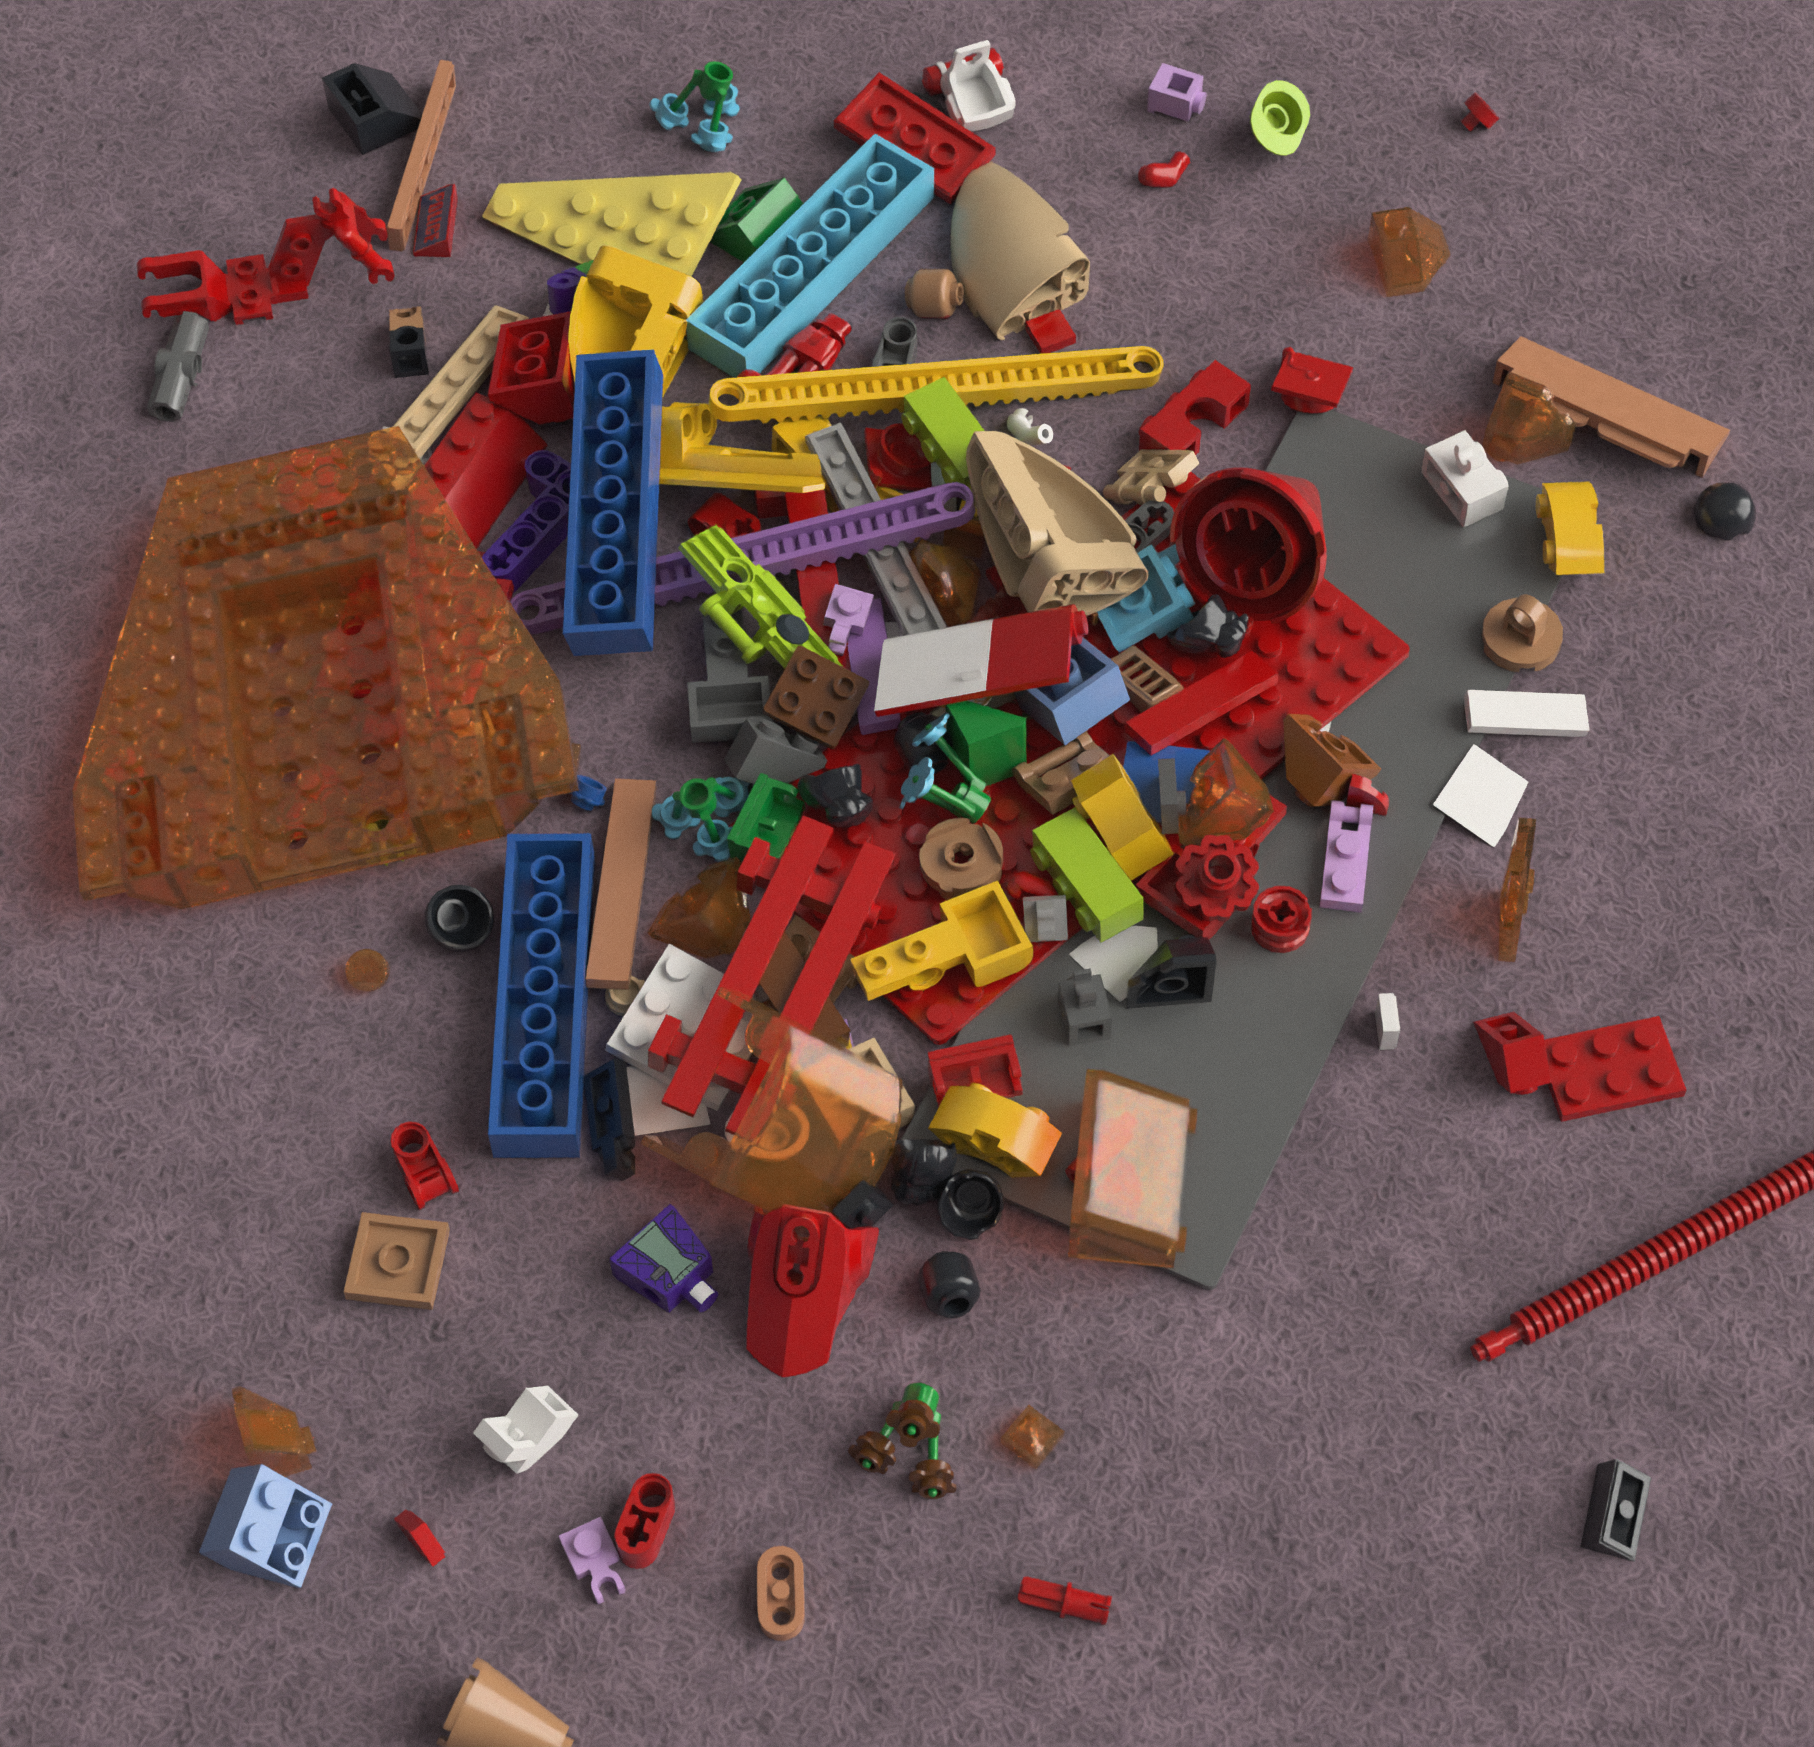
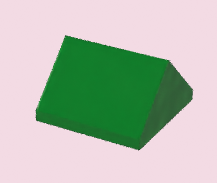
M971 701L945 705V713L948 712L950 715L946 722V729L952 739L954 751L975 776L987 783L986 786L1014 776L1013 767L1022 762L1027 763L1026 718ZM960 772L961 776L963 777V779H964V781H965V783H966V785H967L969 782L967 781V779H966V778L962 775V773Z

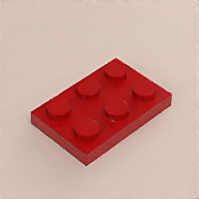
M1660 1016L1544 1039L1551 1083H1548L1561 1122L1685 1096L1687 1091Z

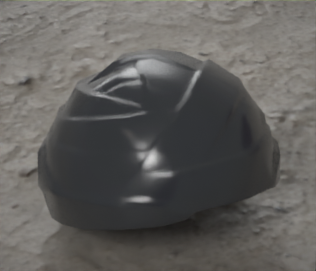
M450 885L432 896L426 907L424 919L429 935L439 946L450 951L466 952L484 944L491 935L494 926V911L486 896L476 888L467 885Z

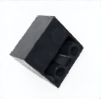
M353 63L322 78L328 109L362 155L418 129L422 113L392 73Z

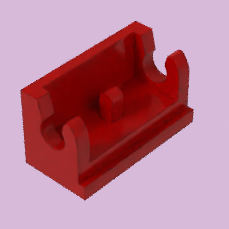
M1012 1034L927 1052L928 1074L937 1108H939L950 1086L969 1087L971 1083H978L990 1089L992 1093L1005 1098L1023 1095L1020 1080L1022 1073Z

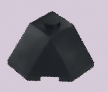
M1183 935L1173 940H1165L1128 980L1127 1009L1212 1002L1217 960L1208 937L1196 938L1190 935Z

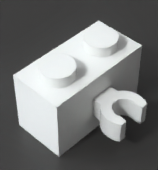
M1466 430L1425 448L1421 473L1463 528L1504 509L1508 491L1507 479L1502 471L1494 468L1487 459L1482 445L1474 442Z

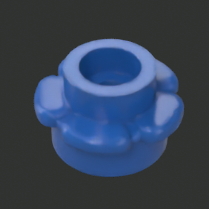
M577 775L574 783L569 784L567 787L572 795L571 802L580 808L591 811L594 806H603L605 804L603 797L607 791L606 787L590 777Z

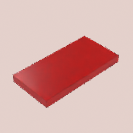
M880 72L834 120V129L860 146H863L874 134H877L933 167L934 194L949 204L957 198L967 175L971 171L989 163L996 155V147Z

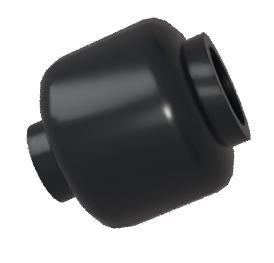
M916 712L905 717L898 724L893 742L909 771L925 757L932 760L931 767L934 769V774L941 772L947 767L949 758L935 742L929 746L925 742L920 743L916 747L912 745L913 739L925 729L926 725L939 717ZM946 731L942 737L954 750L952 739Z
M953 1251L938 1252L925 1261L919 1269L918 1282L928 1309L936 1315L946 1318L964 1316L970 1312L980 1298L981 1287L970 1258L963 1253Z

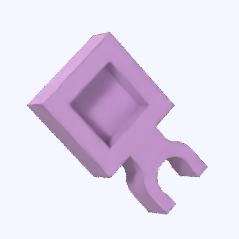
M601 1517L559 1535L561 1545L577 1579L579 1580L591 1574V1588L597 1604L604 1602L603 1596L599 1591V1587L604 1582H613L617 1586L619 1594L626 1592L620 1576L608 1567L620 1561Z

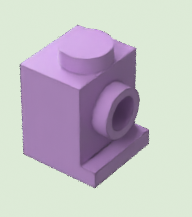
M1162 63L1149 87L1147 111L1151 113L1157 111L1189 121L1193 112L1197 114L1202 112L1206 101V93L1202 92L1203 76Z

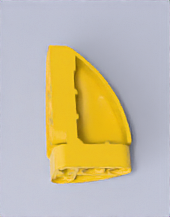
M601 246L586 277L581 276L573 300L568 340L574 381L576 355L654 349L663 372V398L689 351L688 342L684 339V337H687L686 319L704 303L700 284L694 278L682 272L614 247Z

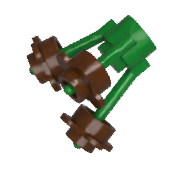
M911 1383L905 1387L902 1400L893 1403L879 1433L866 1431L863 1435L858 1436L856 1439L857 1444L850 1445L848 1453L855 1459L858 1466L865 1471L871 1473L878 1472L884 1475L888 1471L887 1466H893L896 1462V1457L894 1456L895 1446L888 1439L894 1428L900 1435V1443L906 1447H915L918 1441L928 1437V1460L917 1463L915 1470L909 1473V1481L914 1482L912 1493H919L920 1496L927 1499H939L944 1497L946 1493L956 1492L957 1486L951 1481L954 1479L951 1466L945 1461L938 1460L939 1424L942 1417L936 1411L939 1394L933 1387L927 1384Z

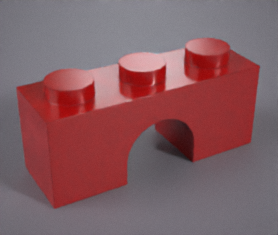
M1214 360L1205 370H1198L1191 378L1189 384L1180 393H1173L1166 401L1164 408L1155 416L1150 415L1143 421L1139 428V451L1141 449L1193 450L1195 455H1197L1200 450L1201 430L1190 422L1196 419H1208L1225 429L1249 406L1251 384L1217 360Z

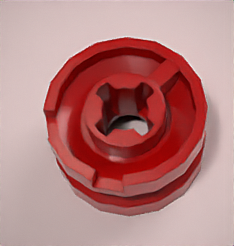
M1279 885L1267 888L1259 894L1253 906L1251 932L1255 941L1263 948L1276 953L1291 952L1302 946L1309 935L1312 919V908L1308 904V898L1295 888ZM1278 915L1287 917L1284 918L1283 922L1277 921Z

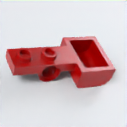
M1253 784L1208 835H1216L1217 837L1228 835L1234 842V848L1247 846L1251 850L1253 857H1255L1260 843L1286 815L1287 806ZM1173 843L1170 847L1174 855L1151 868L1135 887L1143 896L1144 903L1194 937H1208L1210 940L1226 921H1218L1216 919L1206 921L1201 917L1199 908L1187 910L1183 907L1181 899L1174 891L1176 882L1180 878L1175 873L1174 867L1184 849Z

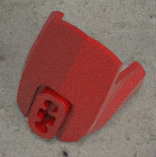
M783 1204L766 1213L763 1212L762 1207L754 1206L747 1245V1254L752 1270L746 1349L757 1361L780 1377L804 1374L827 1364L837 1326L854 1298L857 1288L869 1276L879 1228L872 1226L846 1228L831 1212ZM803 1226L807 1228L809 1237L799 1236L795 1231V1227ZM795 1263L800 1264L799 1270L802 1274H798L793 1270Z

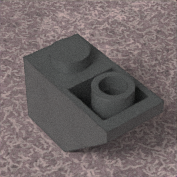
M748 718L745 719L724 759L735 778L751 784H755L760 773L768 775L769 778L789 783L824 768L827 763V759L818 748L819 743L799 732L796 735L784 732L779 725L769 720H762L759 723Z

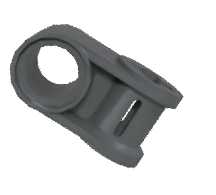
M905 317L890 319L883 327L878 352L874 356L872 367L915 364L917 357V327L915 323Z

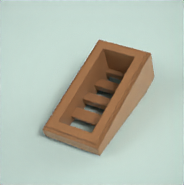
M1134 645L1111 659L1119 668L1132 660L1135 663L1126 670L1120 671L1130 701L1141 713L1184 689L1172 675ZM1139 670L1144 672L1132 680L1129 678ZM1148 679L1152 681L1143 688L1139 686ZM1157 688L1161 690L1153 696L1149 694Z

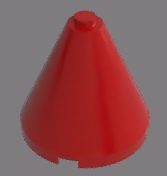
M1227 468L1209 474L1196 483L1182 497L1174 512L1170 529V542H1175L1180 560L1175 566L1187 588L1203 605L1206 604L1212 595L1218 594L1228 611L1234 610L1239 617L1245 613L1249 617L1247 625H1250L1253 621L1269 620L1273 624L1297 613L1318 590L1326 568V542L1320 495L1316 486L1309 480L1252 468Z

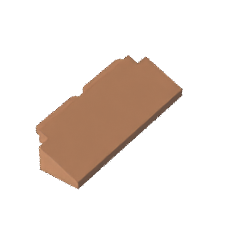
M1522 336L1496 362L1492 383L1499 386L1507 373L1510 372L1506 383L1507 393L1510 397L1573 426L1582 427L1589 425L1597 429V434L1600 438L1667 468L1675 466L1682 468L1691 453L1700 457L1695 475L1703 478L1730 432L1729 429Z

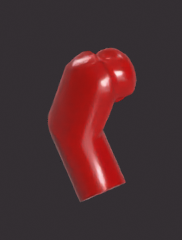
M1177 151L1168 163H1150L1149 165L1142 166L1138 172L1139 182L1144 186L1154 188L1173 187L1190 164V158L1184 152Z

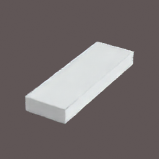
M1467 690L1463 696L1468 733L1580 737L1586 736L1589 732L1585 695Z

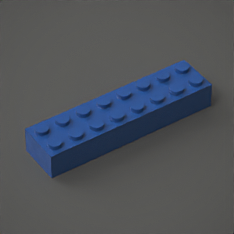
M654 349L576 355L563 635L573 656L653 651L663 372Z
M591 833L507 834L488 1137L493 1158H580L589 990L586 987V973L591 945L595 855Z

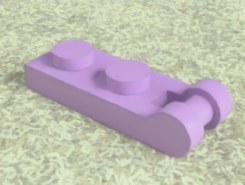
M1332 800L1320 908L1362 912L1373 805L1361 804L1360 808L1344 806L1343 801ZM1342 822L1358 824L1357 831L1341 829Z

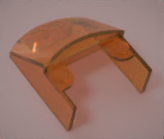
M720 987L717 993L718 996L753 1014L745 1032V1043L750 1052L771 1064L731 1142L717 1134L704 1132L693 1136L685 1148L662 1136L644 1135L641 1144L710 1182V1185L766 1211L787 1204L831 1212L840 1221L832 1210L863 1179L875 1186L889 1161L901 1124L902 1079L744 993Z

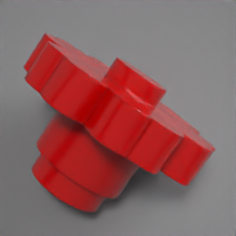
M1206 835L1203 837L1200 846L1187 845L1182 855L1176 861L1174 870L1180 878L1176 882L1174 891L1181 899L1185 909L1195 910L1199 908V913L1204 920L1213 921L1216 919L1218 921H1227L1231 917L1233 910L1246 911L1257 895L1259 884L1254 877L1258 872L1259 864L1247 846L1234 848V842L1230 836L1220 835L1217 837L1216 835Z

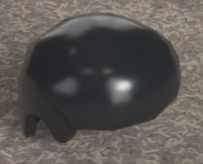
M1719 482L1705 488L1700 493L1693 508L1697 527L1707 535L1718 536L1724 540H1732L1740 533L1748 534L1756 520V508L1750 493L1736 483Z
M964 1169L949 1177L942 1185L937 1201V1211L941 1224L953 1236L973 1240L978 1239L982 1233L998 1224L1004 1209L1005 1199L1000 1183L988 1172Z

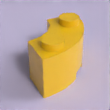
M1589 481L1542 483V494H1537L1536 515L1537 518H1542V524L1547 540L1543 542L1544 564H1549V569L1556 575L1604 573L1602 524H1596L1598 499L1594 487Z
M1114 754L1071 780L1077 794L1072 799L1077 811L1085 820L1088 818L1092 819L1107 845L1106 849L1131 881L1174 855L1165 835L1162 834L1158 822L1142 803L1139 796L1141 795Z
M971 1083L969 1087L950 1086L928 1127L942 1142L948 1145L952 1142L955 1143L957 1154L970 1155L985 1160L1000 1168L1012 1178L1041 1176L1062 1135L1056 1127L1049 1123L1050 1118L1044 1111L1035 1107L1026 1108L1008 1098L992 1093L990 1089L978 1083Z

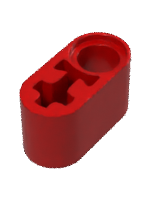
M649 1473L636 1480L615 1530V1541L619 1557L625 1565L631 1568H645L655 1561L675 1512V1501L671 1483L660 1474ZM650 1495H660L665 1498L664 1502L657 1507H647L642 1504L644 1499ZM641 1522L642 1524H644L643 1533L645 1542L639 1541L636 1544V1547H630L629 1541L636 1542L639 1537V1534L641 1532Z

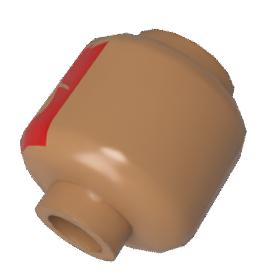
M919 269L915 272L913 278H909L906 282V305L908 308H912L917 317L947 319L954 314L956 307L961 306L963 302V285L957 283L954 273L948 269Z

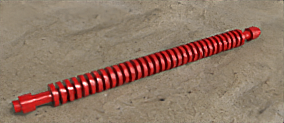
M1814 1149L1747 1185L1746 1188L1738 1190L1727 1196V1198L1725 1197L1718 1201V1203L1712 1204L1709 1208L1701 1210L1699 1213L1690 1216V1218L1681 1221V1223L1644 1241L1643 1244L1635 1246L1634 1249L1632 1248L1624 1254L1615 1257V1259L1609 1260L1606 1264H1602L1596 1269L1587 1272V1274L1578 1277L1577 1280L1569 1282L1568 1285H1564L1558 1288V1290L1549 1293V1295L1543 1296L1539 1301L1536 1300L1530 1303L1529 1306L1521 1308L1520 1311L1510 1314L1511 1325L1498 1332L1490 1330L1475 1339L1476 1344L1470 1347L1474 1358L1478 1362L1484 1359L1490 1362L1504 1354L1506 1347L1521 1339L1524 1344L1530 1345L1535 1340L1545 1337V1334L1548 1335L1554 1332L1555 1329L1563 1327L1564 1324H1568L1574 1321V1319L1583 1316V1314L1589 1313L1593 1308L1596 1309L1603 1303L1605 1304L1612 1300V1298L1620 1296L1621 1293H1625L1631 1290V1288L1640 1285V1282L1643 1283L1658 1275L1659 1272L1661 1273L1669 1267H1673L1678 1262L1687 1259V1257H1691L1706 1247L1715 1244V1242L1733 1234L1734 1231L1742 1229L1753 1223V1221L1762 1218V1216L1768 1215L1771 1211H1775L1790 1201L1799 1198V1196L1808 1193V1191L1813 1190Z

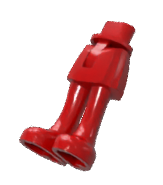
M832 313L827 314L823 320H814L811 325L798 332L783 345V355L765 375L792 373L796 368L799 369L797 373L832 370L840 351L846 345L845 337L852 331L851 325ZM746 369L740 372L737 377L762 375L752 369Z

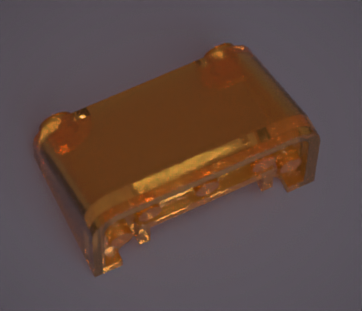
M1087 1068L1072 1201L1068 1257L1174 1268L1176 1252L1185 1253L1187 1227L1178 1226L1186 1135L1195 1134L1197 1108H1189V1098L1106 1070Z

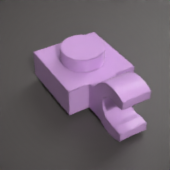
M835 584L823 624L833 627L829 639V649L834 654L843 656L850 633L862 636L872 606L873 594Z

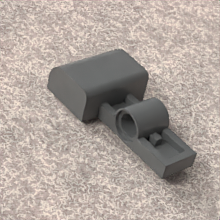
M741 609L732 614L731 617L744 630ZM709 615L703 616L707 681L687 682L692 744L735 740L746 718L759 723L762 720L773 722L772 718L763 714V708L770 697L769 677H748L747 664L741 658L743 653Z

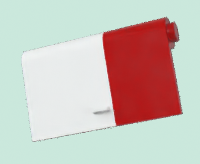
M1069 604L885 639L882 647L874 709L876 717L1069 682L1071 646L1081 644L1082 635L1088 634L1086 614L1083 610L1078 611L1075 604Z

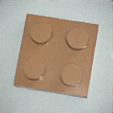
M362 1212L344 1288L345 1298L347 1300L433 1310L450 1232L448 1222Z

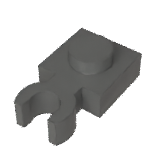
M1175 758L1158 759L1162 834L1179 833L1178 816H1187L1185 791H1177Z

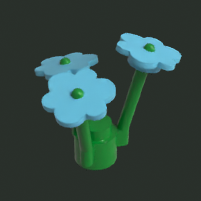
M946 712L938 719L926 725L925 729L913 739L912 745L916 747L920 743L925 742L929 746L935 742L969 783L965 785L963 782H959L951 793L934 785V769L931 767L932 760L925 757L918 765H914L910 769L909 777L904 781L901 788V794L904 797L899 808L903 810L906 801L915 803L917 798H922L950 811L958 818L970 819V823L974 824L986 811L991 797L982 792L987 783L975 776L942 737L947 731L943 725L950 717L948 712Z

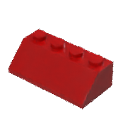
M476 392L396 505L402 531L441 548L476 551L525 480L526 459L533 452L545 450L547 443L517 413L491 402L489 397Z

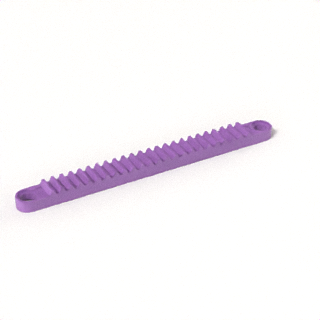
M958 482L947 483L731 539L755 566L760 564L764 570H768L773 576L778 572L787 575L794 568L803 571L810 564L819 567L822 561L827 560L830 563H834L841 556L850 559L853 553L858 552L861 555H866L869 549L882 551L885 545L897 547L900 541L913 543L916 537H921L925 540L932 533L962 526L973 518L975 514V501L970 488L965 484ZM959 497L965 500L964 507L957 512H950L944 508L945 503L951 498ZM681 551L656 557L655 604L665 606L668 600L681 602L684 596L696 598L700 592L712 594L714 589ZM727 570L730 578L736 582L743 583L738 574ZM565 581L526 590L513 597L509 603L514 627L525 634H538L562 628ZM529 605H535L540 608L538 615L531 620L519 618L521 610Z

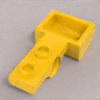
M998 880L940 903L942 923L851 958V968L867 1000L870 1001L907 985L912 990L927 989L942 979L945 970L964 963L976 987L985 986L1024 969L1033 958V946Z

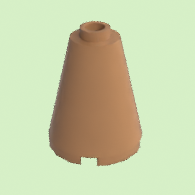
M477 1657L472 1667L480 1672L477 1677L470 1674L469 1678L465 1679L443 1726V1729L451 1732L449 1738L441 1735L436 1742V1745L439 1747H571L574 1739L566 1736L569 1730L567 1724L488 1662Z

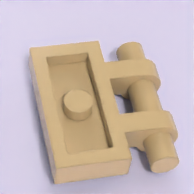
M1141 449L1117 471L1120 478L1114 484L1106 485L1103 495L1107 500H1113L1116 504H1130L1132 501H1136L1137 504L1143 505L1150 500L1162 502L1166 497V490L1163 486L1171 488L1182 484L1187 480V474L1200 463L1193 450Z

